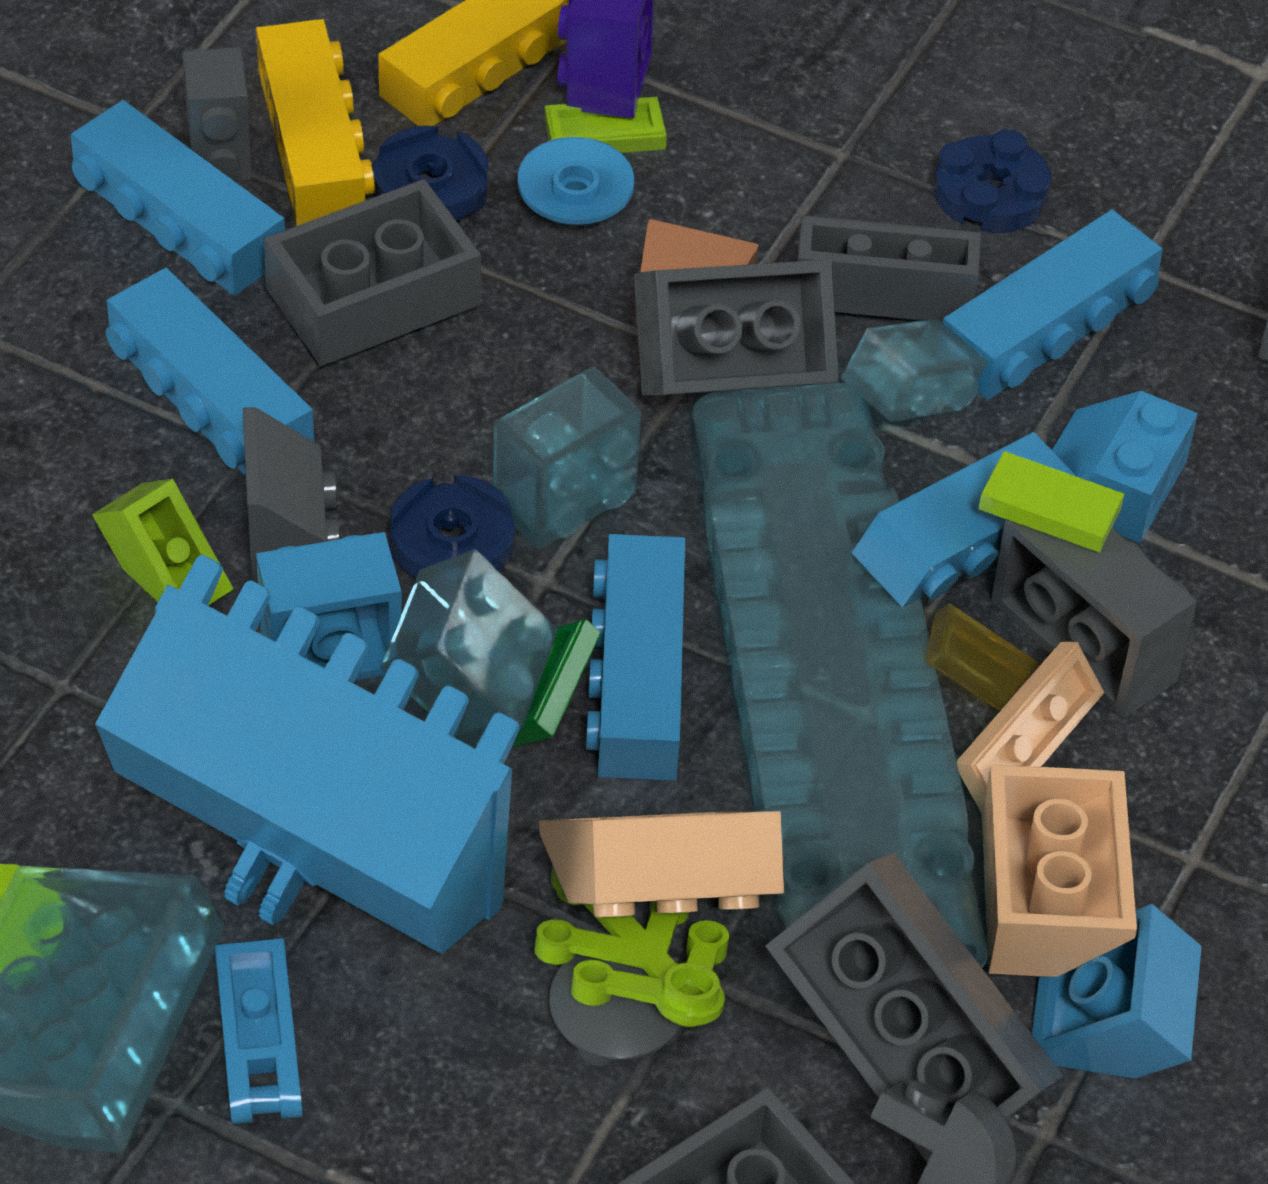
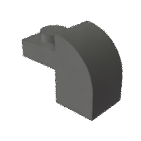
M910 1081L909 1085L901 1082L881 1093L870 1118L932 1151L918 1184H1011L1016 1163L1013 1135L1003 1114L986 1096L976 1090L956 1101L952 1109L947 1106L949 1098L944 1093L919 1081Z

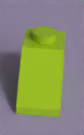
M173 479L141 483L92 514L122 569L157 602L160 600L167 585L178 590L180 589L198 556L205 555L219 563ZM224 570L208 606L234 589Z

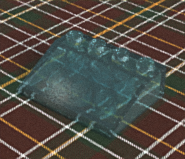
M32 866L17 867L0 901L1 1127L61 1148L112 1153L124 1152L214 954L215 945H218L225 929L196 876Z

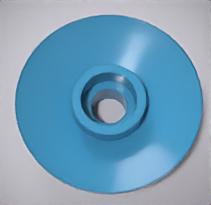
M583 137L558 138L537 146L526 155L518 170V190L524 202L542 217L564 224H591L614 216L628 204L634 190V172L626 157L617 149L604 142Z

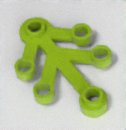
M552 865L551 884L556 890L557 896L562 901L568 903ZM650 901V918L646 930L632 915L595 917L611 935L575 928L569 922L558 919L544 921L537 927L534 951L536 956L546 963L555 965L570 962L575 954L642 968L649 975L643 976L616 971L607 963L599 960L582 961L574 967L571 985L572 996L582 1004L590 1006L602 1005L607 1003L612 995L652 1003L656 1005L664 1017L685 1027L708 1024L716 1020L723 1011L725 995L720 986L719 978L713 969L716 964L721 963L726 958L729 932L725 926L718 922L704 920L691 925L686 946L688 960L686 963L677 964L668 955V951L676 926L688 919L689 912L657 913L656 901ZM568 903L584 905L594 915L593 904Z

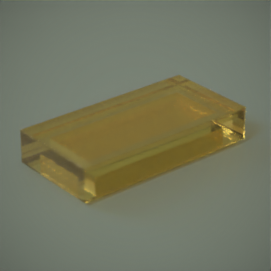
M951 603L935 612L925 662L1001 711L1041 664Z

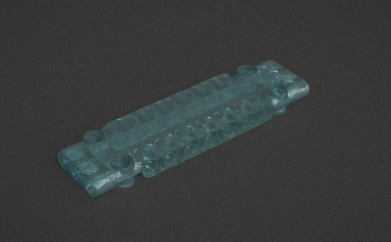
M831 383L726 390L709 393L701 397L692 409L704 477L703 503L706 507L707 542L755 811H781L784 893L776 895V911L778 916L784 922L785 929H787L867 863L894 852L982 968L988 961L989 955L972 881L974 853L971 846L967 843V809L921 599L902 608L852 554V551L876 515L899 502L896 489L894 487H886L883 474L885 447L882 441L875 435L866 392L860 386L852 383Z

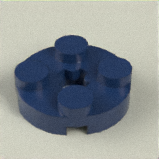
M417 126L393 134L379 147L380 156L375 162L373 160L372 166L375 197L425 179L455 220L477 212L485 206L488 185V159L482 147L470 136L456 131L455 139L450 136L438 135L437 126ZM428 171L431 175L440 177L427 179L420 177V173Z
M1006 129L1000 130L994 135L973 136L946 144L940 152L934 193L939 206L951 219L963 224L964 217L972 221L982 222L981 231L1006 233L1023 229L1038 219L1042 206L1047 203L1052 177L1046 161L1037 151L1027 146L1026 138L1017 131ZM984 180H996L1003 183L1002 187L995 188L994 184Z
M454 475V484L442 483L433 486V478L426 479L404 491L391 510L390 552L393 560L413 577L432 585L442 586L445 591L451 594L463 595L473 591L477 587L478 582L487 580L497 574L508 563L514 551L515 523L511 516V506L501 491L483 480L470 476ZM457 525L464 527V534L449 537L443 535L439 528L444 527L452 530Z

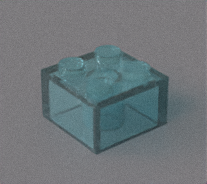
M595 366L588 368L494 421L493 486L507 498L511 506V516L515 527L538 550L558 538L571 536L587 521L608 509L619 508L636 493L641 410Z
M474 549L419 570L380 668L387 673L390 665L396 659H401L417 668L419 676L410 696L428 713H430L441 690L445 686H452L466 694L469 698V703L454 737L472 746L479 743L495 713H502L519 723L520 729L523 728L558 629Z

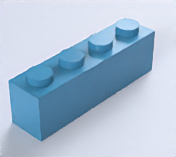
M124 100L120 101L71 133L72 171L78 182L89 191L94 190L113 204L125 219L129 221L134 220L153 234L159 244L166 250H174L194 265L203 278L211 282L215 281L235 296L265 275L264 238L285 231V218Z
M1110 210L944 317L937 359L987 400L1007 387L1014 388L1020 385L1029 376L1031 371L1049 359L1055 360L1062 357L1071 348L1073 343L1092 331L1098 332L1103 330L1117 314L1132 304L1145 302L1154 293L1159 284L1158 271L1163 248L1114 210Z
M167 267L107 299L109 327L106 328V337L113 352L122 360L129 359L142 372L150 389L159 396L164 394L178 408L186 425L195 432L200 430L215 445L219 456L227 466L233 469L237 467L246 476L243 408L256 407L314 442L313 409Z
M1035 432L882 510L876 515L852 551V554L902 608L925 595L930 600L938 598L956 582L958 577L965 573L970 578L978 576L999 555L1006 519L979 510L981 494L1003 451L1076 476Z
M609 534L608 560L595 559L593 597L606 598L605 609H593L592 625L602 632L595 647L604 649L603 660L590 659L588 698L601 699V711H588L586 750L599 751L598 777L677 781L681 716L685 569L684 537Z

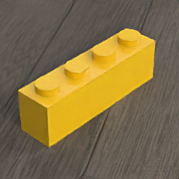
M465 0L378 54L379 96L418 126H434L445 118L454 116L462 107L484 93L495 90L503 81L528 65L539 62L544 55L567 41L559 39L558 24L561 7L563 4L568 5V0Z
M324 19L256 27L258 71L295 225L304 224L365 201V195L375 193L374 176L370 159L360 160L359 154H364V140L360 120H350L349 114L354 113L349 79L339 80L338 75H343L344 73L339 41H329Z

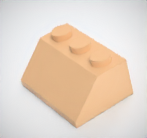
M991 764L982 811L989 974L1058 977L1134 939L1137 932L1125 772Z
M781 811L703 812L539 820V834L568 903L593 904L594 917L635 915V902L656 901L657 913L698 911L697 898L718 897L719 909L759 908V895L784 893Z

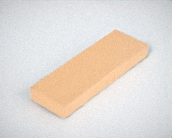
M1060 642L954 763L981 813L983 811L991 764L1041 767L1105 693L1078 642Z

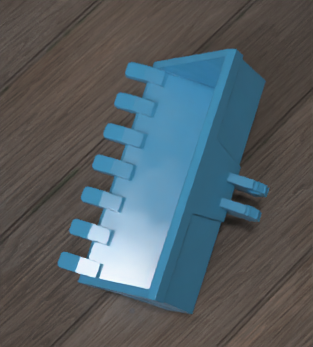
M205 555L198 556L179 590L167 585L155 607V615L95 723L114 772L236 839L237 844L245 848L232 871V876L226 884L224 897L237 906L244 902L246 903L255 891L269 864L272 863L279 867L260 905L259 917L267 923L274 925L281 922L290 910L289 908L294 903L304 882L313 887L318 885L440 954L445 953L483 918L490 920L500 911L502 906L512 768L504 765V762L519 732V723L502 713H495L474 749L453 737L469 703V698L466 694L452 686H445L441 690L425 722L403 710L419 676L417 668L401 659H396L390 665L375 695L353 683L369 650V645L365 640L352 633H345L326 667H321L304 657L320 623V619L316 614L300 606L294 608L275 642L256 632L271 598L270 591L254 581H247L229 614L226 616L208 606L223 568L220 563Z

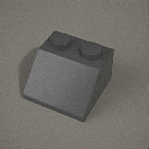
M247 407L243 408L251 573L252 581L258 583L256 553L273 551L286 546L297 547L339 540L338 519L325 518V509L337 508L335 471H322L321 446L258 408Z

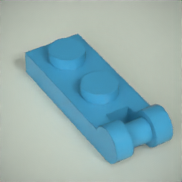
M284 938L215 945L231 1124L253 1122L252 1115L279 1112L281 1119L302 1117L300 1082ZM276 1072L277 1085L250 1087L249 1075Z

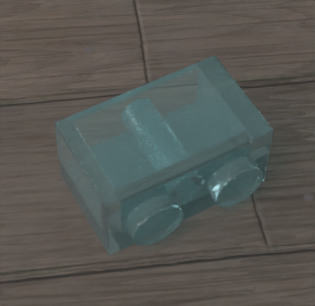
M939 319L867 328L841 379L889 421L893 422L963 409L976 396L979 389L978 379L988 360Z

